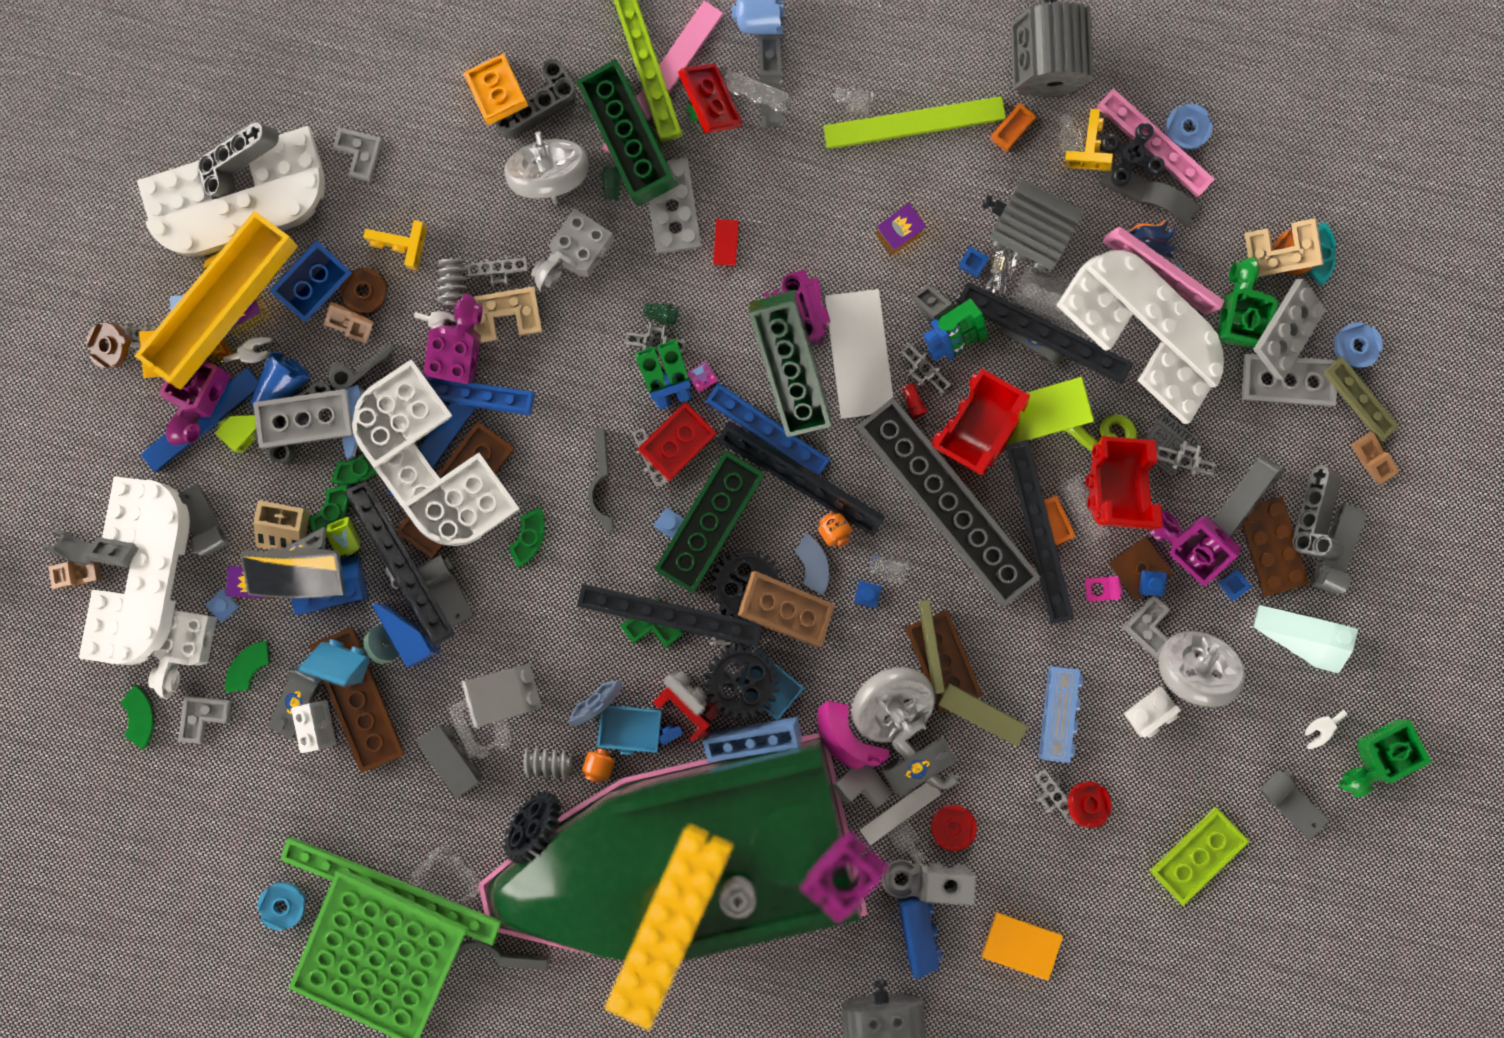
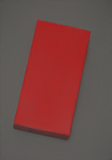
M716 219L713 265L736 267L739 220Z

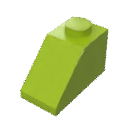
M255 415L225 418L219 423L218 430L215 432L234 452L242 454L256 439Z

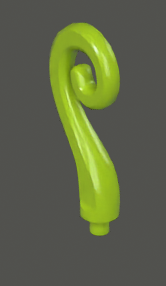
M1110 415L1101 422V436L1117 437L1116 434L1110 431V426L1119 424L1125 431V438L1137 439V430L1134 423L1123 415ZM1082 426L1064 430L1091 452L1093 445L1098 444V441Z

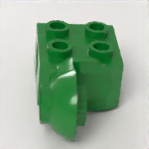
M1256 257L1246 258L1240 263L1234 262L1230 268L1228 278L1229 282L1234 283L1232 293L1225 295L1223 298L1224 303L1217 327L1220 342L1254 349L1277 311L1278 301L1272 295L1252 290L1259 277Z
M1396 719L1358 739L1357 749L1365 768L1357 767L1343 774V779L1337 785L1344 791L1352 793L1354 797H1361L1374 790L1372 786L1374 782L1393 783L1428 765L1432 761L1411 721Z

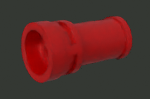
M915 383L904 386L901 389L909 406L907 409L911 419L928 413L924 402H921Z

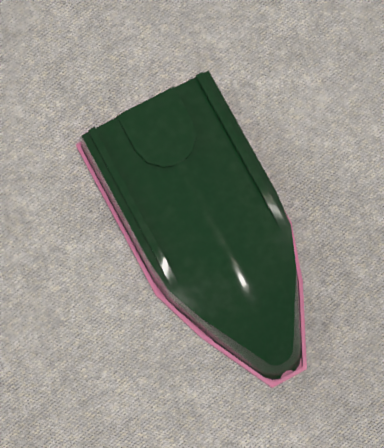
M820 733L802 736L799 748L714 762H708L706 758L621 778L561 815L557 819L560 824L555 826L557 832L551 835L552 841L546 843V850H540L539 857L534 856L533 862L528 860L526 865L523 863L519 865L507 859L478 884L484 913L502 921L498 933L587 955L626 962L687 826L692 824L709 833L705 843L709 844L715 835L734 845L682 961L860 921L861 916L868 915L863 898L853 912L838 924L821 907L826 896L817 904L801 890V885L809 876L808 872L840 836L844 837L849 832L841 797L832 787L837 782L831 753L824 745ZM847 864L839 865L833 870L831 880L837 885H848L856 878L857 869ZM740 877L752 883L755 890V905L748 915L735 918L725 913L721 907V890L728 880Z

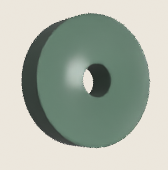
M377 626L366 634L364 649L370 659L377 663L385 664L399 656L384 626Z

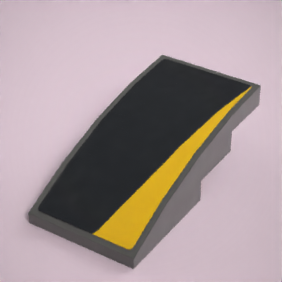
M296 546L293 550L270 548L267 552L244 550L240 553L248 595L309 598L337 596L345 593L339 551Z

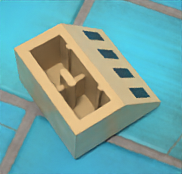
M258 500L254 518L256 547L283 549L306 537L311 510Z

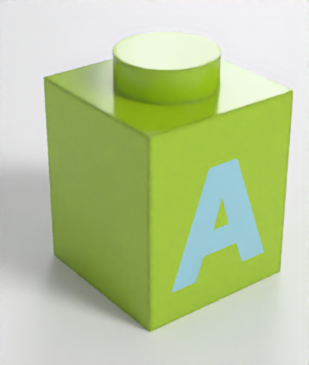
M349 516L327 525L326 535L334 550L339 551V556L344 554L345 556L351 555L360 548L361 539Z

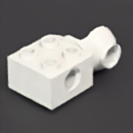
M174 610L168 637L160 650L153 653L160 660L159 668L154 667L151 670L148 681L149 687L154 688L160 697L168 699L176 691L180 680L179 664L200 666L208 663L216 617Z

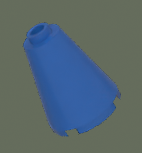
M271 351L250 402L253 406L252 410L254 411L253 402L291 397L310 380L309 372L294 359L290 358L288 361L282 358L283 353Z

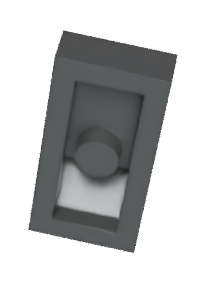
M930 284L911 297L929 323L935 319L939 321L943 315L954 309L952 303Z

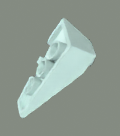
M1262 605L1258 606L1253 627L1273 641L1289 649L1293 654L1306 660L1313 667L1334 673L1341 671L1352 654L1358 632L1356 628Z

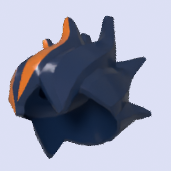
M1169 220L1161 221L1158 225L1138 223L1128 231L1164 258L1172 259L1173 255L1170 252L1177 250V248L1171 246L1172 242L1169 241L1176 229L1172 228L1165 232Z

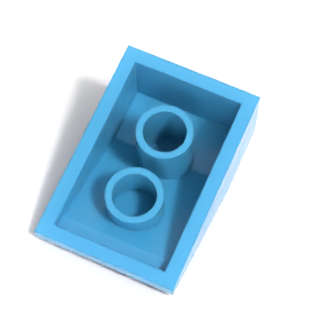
M330 639L329 642H321L301 664L299 671L343 686L358 684L363 681L370 658L368 655H365V650L352 646L351 649L343 647V642Z

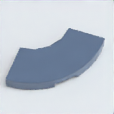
M805 533L795 551V554L801 558L805 566L806 576L803 585L824 595L829 580L828 561L818 542Z
M620 680L602 683L593 695L576 704L568 722L572 726H577L591 720L612 703L624 685Z

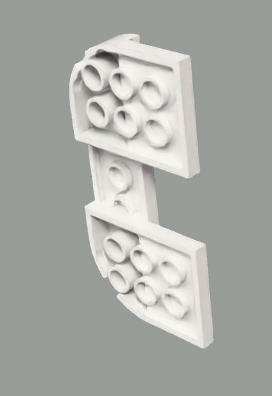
M309 126L279 135L278 143L274 148L249 163L255 187L215 199L214 196L205 193L198 169L199 161L137 180L148 221L145 222L152 236L164 247L181 255L191 257L204 256L221 251L253 211H256L281 231L296 227L307 221L316 212L314 209L318 205L320 198L323 199L325 191V176Z
M1115 250L1098 255L1087 261L1078 271L1056 305L1105 351L1113 347L1133 314L1161 340V343L1137 381L1184 424L1191 422L1211 387L1218 386L1223 374L1224 357L1217 332L1144 260L1133 253Z
M411 359L369 387L359 398L352 421L354 437L365 457L423 535L443 545H466L480 539L482 535L516 513L520 508L480 453H477L441 479L437 476L414 442L452 418V414Z
M114 477L102 538L134 543L139 549L131 560L125 594L92 590L79 655L80 659L120 665H135L148 660V656L154 651H159L165 643L170 632L176 601L170 600L178 555H185L190 524L187 506L182 503L178 496L179 493L172 487L148 479L139 480Z

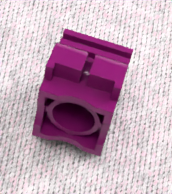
M805 269L786 275L781 283V294L789 292V287L798 289L796 295L806 329L811 333L809 335L811 346L824 343L822 337L825 336L824 331L829 330L831 321L828 311L821 301V287L818 277L808 280ZM777 289L773 290V296L779 294ZM769 292L764 293V298L770 297Z
M851 831L844 837H839L808 872L809 876L801 885V890L817 904L826 896L821 907L838 924L853 912L863 898L882 879L881 876L889 869L888 864L872 850H869L862 856L868 849V846ZM847 864L857 869V876L848 885H837L831 880V874L839 865Z

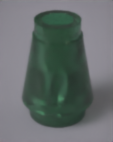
M616 166L602 167L600 175L605 200H618L622 177Z
M646 303L643 309V316L666 326L670 324L675 325L678 318V307L673 306V304Z

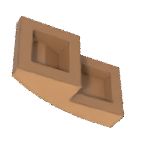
M331 302L323 325L345 332V337L366 344L374 322L353 310Z
M1369 432L1351 444L1359 460L1377 484L1381 485L1399 473L1390 454L1383 451L1374 433Z
M93 561L89 565L65 562L48 566L52 589L102 580L99 562Z

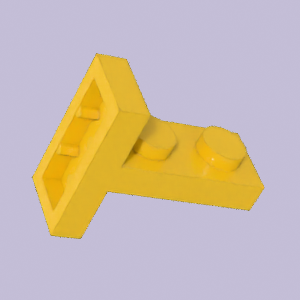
M1100 109L1090 110L1085 152L1066 151V168L1112 171L1113 154L1100 153L1101 140L1097 139L1098 132H1103L1104 118H1100Z
M414 220L410 238L365 229L363 238L374 248L392 247V251L398 253H405L407 250L404 265L410 270L418 271L427 226L421 221Z

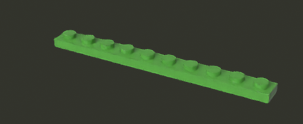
M294 837L287 838L280 858L281 861L331 881L339 868L345 869L468 927L465 935L489 945L495 943L502 924L501 920Z

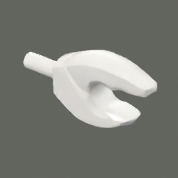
M436 311L432 312L430 316L417 312L414 314V318L428 321V326L432 329L445 325L448 321L457 323L454 320V315L449 312Z
M252 338L237 348L238 353L225 356L223 360L224 362H229L240 358L241 362L244 363L259 362L265 359L270 352L256 353L255 348L272 342V338Z
M1343 710L1332 719L1326 716L1310 723L1305 731V735H1310L1316 730H1319L1320 735L1313 742L1309 743L1307 748L1314 749L1327 743L1337 729L1335 724L1348 714Z

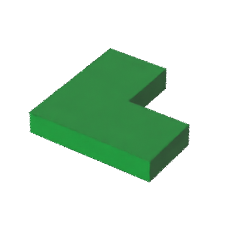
M628 619L620 625L633 644L650 631L655 633L665 648L684 635V632L679 629L634 619Z

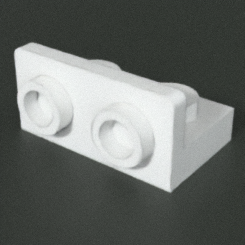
M1158 687L1125 711L1123 715L1139 736L1150 738L1160 731L1158 727L1164 723L1170 724L1175 721L1181 709L1173 703L1162 687Z
M327 700L291 709L301 753L337 745Z

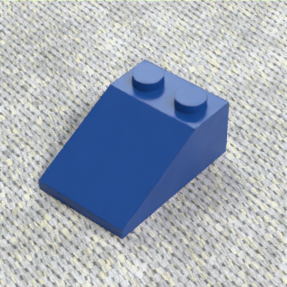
M388 604L373 605L375 612L406 667L417 666L440 653L438 648L440 644L433 647L420 625Z

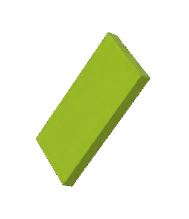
M1083 377L1027 392L1030 395L1028 406L1025 412L1021 411V421L1007 445L1028 439H1036L1095 422Z
M1214 807L1149 872L1184 906L1250 841L1217 807Z

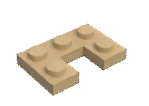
M1316 218L1291 223L1295 246L1273 251L1269 228L1245 233L1248 258L1256 257L1259 277L1324 265Z
M534 286L474 297L477 304L483 306L481 322L479 325L474 324V330L481 335L480 343L498 340L494 319L497 317L516 314L520 336L543 332Z

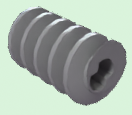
M442 259L438 262V265L442 267L438 271V274L442 277L438 279V284L442 287L437 289V292L442 295L437 298V301L442 304L440 307L455 309L457 301L461 300L463 296L460 291L467 289V286L461 284V281L467 280V277L461 275L462 272L468 271L467 268L461 266L462 263H465L464 260Z
M526 747L523 761L525 774L530 777L534 771L535 777L539 778L543 772L544 778L548 779L552 773L554 779L558 780L560 775H562V779L567 781L572 771L574 754L572 751L570 757L567 758L566 752L562 751L560 757H558L556 750H553L551 756H548L547 749L545 748L542 755H539L538 748H535L533 753L530 754L529 747Z

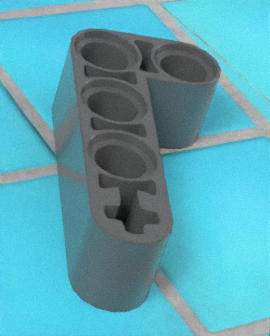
M549 59L544 63L543 73L549 85L526 98L528 107L495 122L496 128L502 137L511 139L564 109L576 100L577 93L574 84L559 60ZM552 69L560 70L555 76L549 75ZM564 88L571 89L570 93L567 95L560 94L561 90ZM550 99V105L546 107L541 106L543 100ZM524 111H532L529 117H521ZM514 117H517L519 123H516ZM508 123L510 127L506 129L504 124Z
M254 122L203 155L199 160L198 169L205 193L217 198L235 193L236 187L232 174L274 148L279 139L277 130Z
M316 382L298 396L321 393L322 389L325 390L324 392L335 391V389L324 382ZM302 413L298 417V423L303 426L309 421L307 413ZM284 416L278 417L275 421V426L278 429L284 427ZM256 429V431H255V438H256V440H257V442H258L257 429ZM292 445L264 449L274 462L284 465L292 463L296 457V452ZM285 448L286 456L280 459L278 453L280 449Z
M1265 456L1259 457L1212 521L1232 538L1270 486L1272 487L1278 482L1285 469Z
M1319 465L1310 474L1293 538V548L1313 558L1335 561L1342 557L1344 546L1340 541L1327 536L1341 484V476L1338 472L1326 466Z
M1346 503L1340 505L1328 536L1343 544L1344 553L1340 559L1335 561L1318 560L1311 579L1312 586L1332 594H1343L1346 592L1351 581V575L1347 574L1346 571L1365 523L1367 511Z

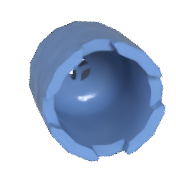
M737 0L736 5H732V19H737V25L742 32L746 34L772 35L784 33V26H781V18H785L784 0Z

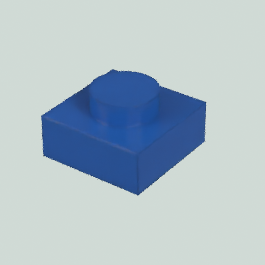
M970 246L959 263L958 268L977 279L989 257Z
M1238 568L1217 582L1231 601L1236 600L1252 587Z
M1142 570L1139 593L1142 595L1164 596L1167 573Z
M859 580L853 603L876 608L882 586Z
M672 723L661 730L663 734L659 736V739L665 745L684 734V730L680 724L675 727Z

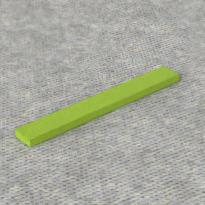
M614 0L660 141L664 143L681 137L683 135L638 0Z
M1002 96L823 125V131L828 150L1004 121L1006 117Z

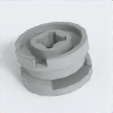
M740 877L732 878L722 887L721 907L725 913L735 918L748 915L755 905L754 887L747 879Z

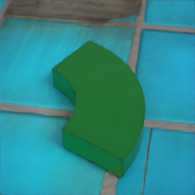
M362 453L354 460L347 462L338 461L331 482L340 485L358 484L372 478L377 472Z
M348 484L325 490L326 500L323 508L316 515L309 518L312 532L323 527L327 529L328 524L346 517L350 507V502L345 495V490L350 488Z
M541 507L520 516V535L516 542L508 547L518 568L527 564L537 554L543 543L545 518Z
M268 641L258 642L247 647L234 659L226 676L225 693L251 689V680L255 672L262 666L271 664Z
M137 684L131 688L120 704L125 708L129 718L128 729L124 736L143 750L152 738L155 722L153 719L152 703L145 691Z

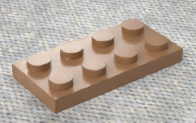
M753 571L751 572L738 616L813 647L822 648L835 604Z

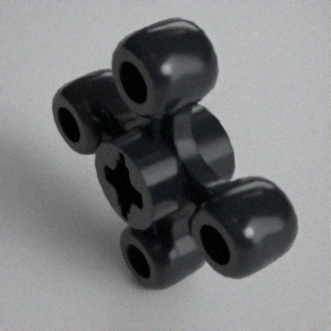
M1144 122L1136 127L1134 141L1130 144L1121 143L1114 134H1108L1101 140L1100 147L1102 151L1108 154L1115 153L1119 155L1122 162L1121 166L1113 172L1111 181L1116 187H1124L1128 184L1131 178V169L1135 166L1144 167L1147 173L1152 176H1157L1164 170L1165 162L1161 157H1150L1145 154L1144 144L1154 134V128L1150 123ZM1141 130H1145L1147 135H1143ZM1107 141H1111L1113 146H1108ZM1135 149V158L1130 161V152ZM1152 163L1157 164L1158 169H1154ZM1118 175H1122L1124 180H1119Z

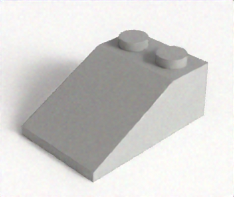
M530 663L462 682L474 728L542 708Z

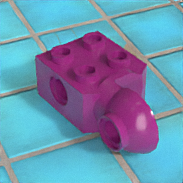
M464 293L461 300H458L456 303L454 320L457 322V325H442L429 330L423 376L469 384L476 380L481 335L474 330V324H480L483 306L477 304L474 297L470 294Z
M204 361L181 390L165 380L159 392L163 399L179 408L167 427L166 437L170 444L183 445L197 440L201 431L200 425L197 424L199 419L211 416L231 375L218 366Z
M1161 510L1163 527L1158 530L1148 529L1150 534L1158 541L1163 542L1167 539L1172 544L1170 555L1204 587L1238 557L1242 549L1207 516L1198 518L1183 531L1179 527L1178 520L1171 513Z

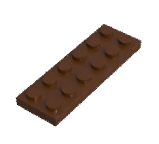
M477 421L437 476L441 479L477 453L481 454L496 475L515 448ZM408 515L395 531L431 559H434L444 546L423 535Z
M354 627L309 645L313 652L321 642H329L330 639L343 642V647L351 649L353 646L363 649ZM369 664L362 683L343 686L323 679L360 773L406 755Z

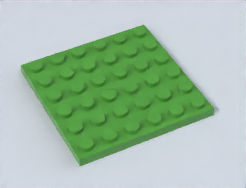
M339 868L332 880L289 989L392 1038H420L468 927L345 869Z

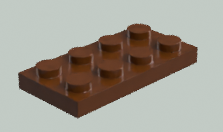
M1283 496L1258 502L1241 527L1262 596L1266 597L1310 584L1301 554L1293 548L1294 531Z
M948 610L933 615L932 620L944 689L950 683L976 698L982 697L983 694ZM918 621L904 628L922 672L931 683L921 621ZM935 693V703L939 713L947 711V709L937 704L942 693Z

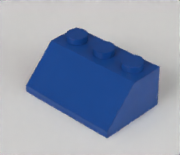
M316 239L274 283L269 291L303 322H306L352 272Z
M360 555L340 559L345 588L343 595L291 598L294 614L303 615L368 600L369 595Z
M916 896L900 898L897 900L909 967L914 979L940 969L938 961H942L940 946L936 947L934 939L938 937L936 923L932 924L930 915L934 914V909L931 902L921 901Z

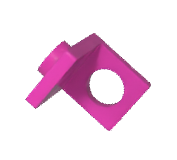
M1119 576L1085 579L1086 601L1121 599L1122 583L1119 581ZM1096 582L1102 584L1104 588L1100 596H1095L1091 593V586Z

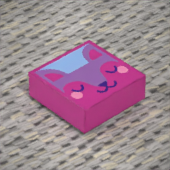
M707 361L687 372L698 393L718 382Z

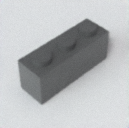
M440 724L417 740L416 743L454 797L458 798L482 781L480 777L482 772L475 763H470L467 758L469 754L461 744L458 746L453 739L455 734L448 725L445 727L444 724Z

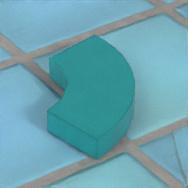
M1325 221L1318 226L1324 265L1314 266L1307 272L1320 286L1329 279L1336 265V240Z

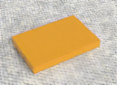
M504 53L464 72V76L487 126L529 106Z
M995 912L981 957L1049 981L1063 935Z

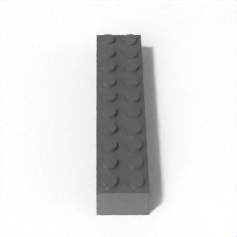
M891 398L856 427L857 432L1000 607L1008 605L1041 578L894 398Z

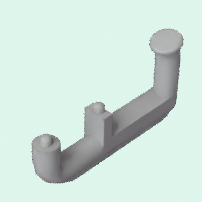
M922 716L909 725L912 730L910 734H907L903 729L892 740L894 748L905 760L918 752L908 742V739L918 731L927 729ZM936 774L926 780V782L938 789H949L959 782V776L951 774L942 780Z

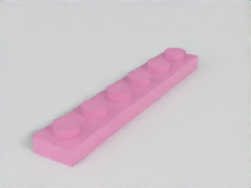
M1114 88L1097 105L1096 108L1100 109L1108 119L1133 141L1136 127L1144 122L1150 123L1154 128V134L1150 140L1145 142V152L1151 157H1161L1165 162L1164 169L1197 198L1215 180ZM1141 130L1143 135H1147L1145 130Z
M1119 227L1105 235L1103 240L1105 245L1114 251H1127L1140 257L1186 302L1203 314L1208 315L1222 308L1224 300L1166 260L1162 255L1149 248L1145 243L1135 238L1128 231Z

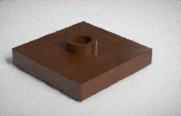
M1147 537L1142 538L1108 563L1115 575L1119 576V580L1134 601L1144 596L1139 593L1142 570L1167 573L1166 579L1173 575V572Z

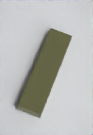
M1343 357L1337 358L1323 372L1369 430L1375 434L1379 442L1385 441L1399 427Z
M929 600L919 601L918 606L931 684L934 693H945Z
M950 683L947 684L944 689L945 693H942L937 701L938 705L1018 746L1028 729L1027 724Z

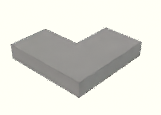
M338 127L333 149L354 155L348 173L350 178L372 183L384 140L376 136Z
M1151 595L1121 628L1152 657L1158 659L1161 648L1168 638L1156 626L1171 609L1157 596Z
M185 695L178 742L204 744L206 722L228 724L230 722L232 700Z
M866 764L859 769L850 768L832 786L846 804L852 802L862 792L875 809L881 806L893 793L874 769Z

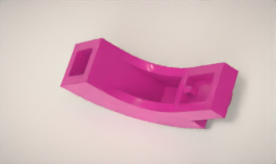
M827 701L821 705L817 711L819 733L828 751L838 761L848 767L859 769L865 764L868 766H879L882 762L889 759V749L864 744L853 735L848 722L849 705Z

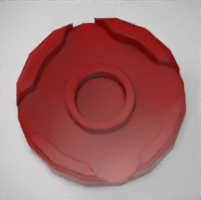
M1094 781L1081 782L1075 785L1069 793L1067 800L1068 811L1077 825L1084 828H1098L1106 823L1108 815L1111 814L1112 803L1110 795L1104 787H1101L1099 783Z
M956 804L946 805L938 809L933 815L930 824L931 835L935 842L941 848L951 852L964 850L975 840L977 833V823L972 813L965 807Z

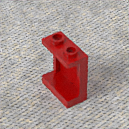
M667 687L653 703L660 709L670 699L698 727L691 735L690 740L694 742L697 738L701 741L710 732L708 726L711 722L701 712L696 715Z

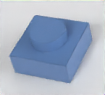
M666 507L654 524V527L670 538H673L684 519Z
M225 589L219 591L205 605L220 622H224L240 607L231 596H225Z

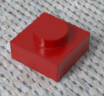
M708 703L704 708L707 710L704 716L711 722L720 712H716L717 703L711 705Z

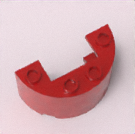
M981 368L978 374L974 373L968 383L970 395L967 400L963 398L957 408L959 411L955 419L951 418L942 433L940 431L937 432L932 440V444H934L933 448L983 476L988 472L987 466L992 467L1014 434L1021 421V411L1025 412L1028 406L1030 395Z
M1102 436L1098 444L1093 445L1090 474L1087 475L1085 481L1086 488H1089L1087 508L1091 510L1095 522L1101 526L1160 529L1163 527L1161 505L1151 504L1149 470L1157 462L1156 440Z

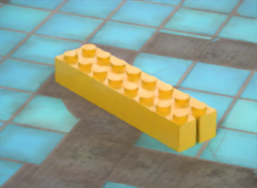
M253 211L140 348L135 357L170 384L181 390L293 254L298 245L287 234L256 211Z
M689 824L683 833L605 1006V1009L647 1030H650L734 845L715 835L707 844L705 840L709 833L692 824Z

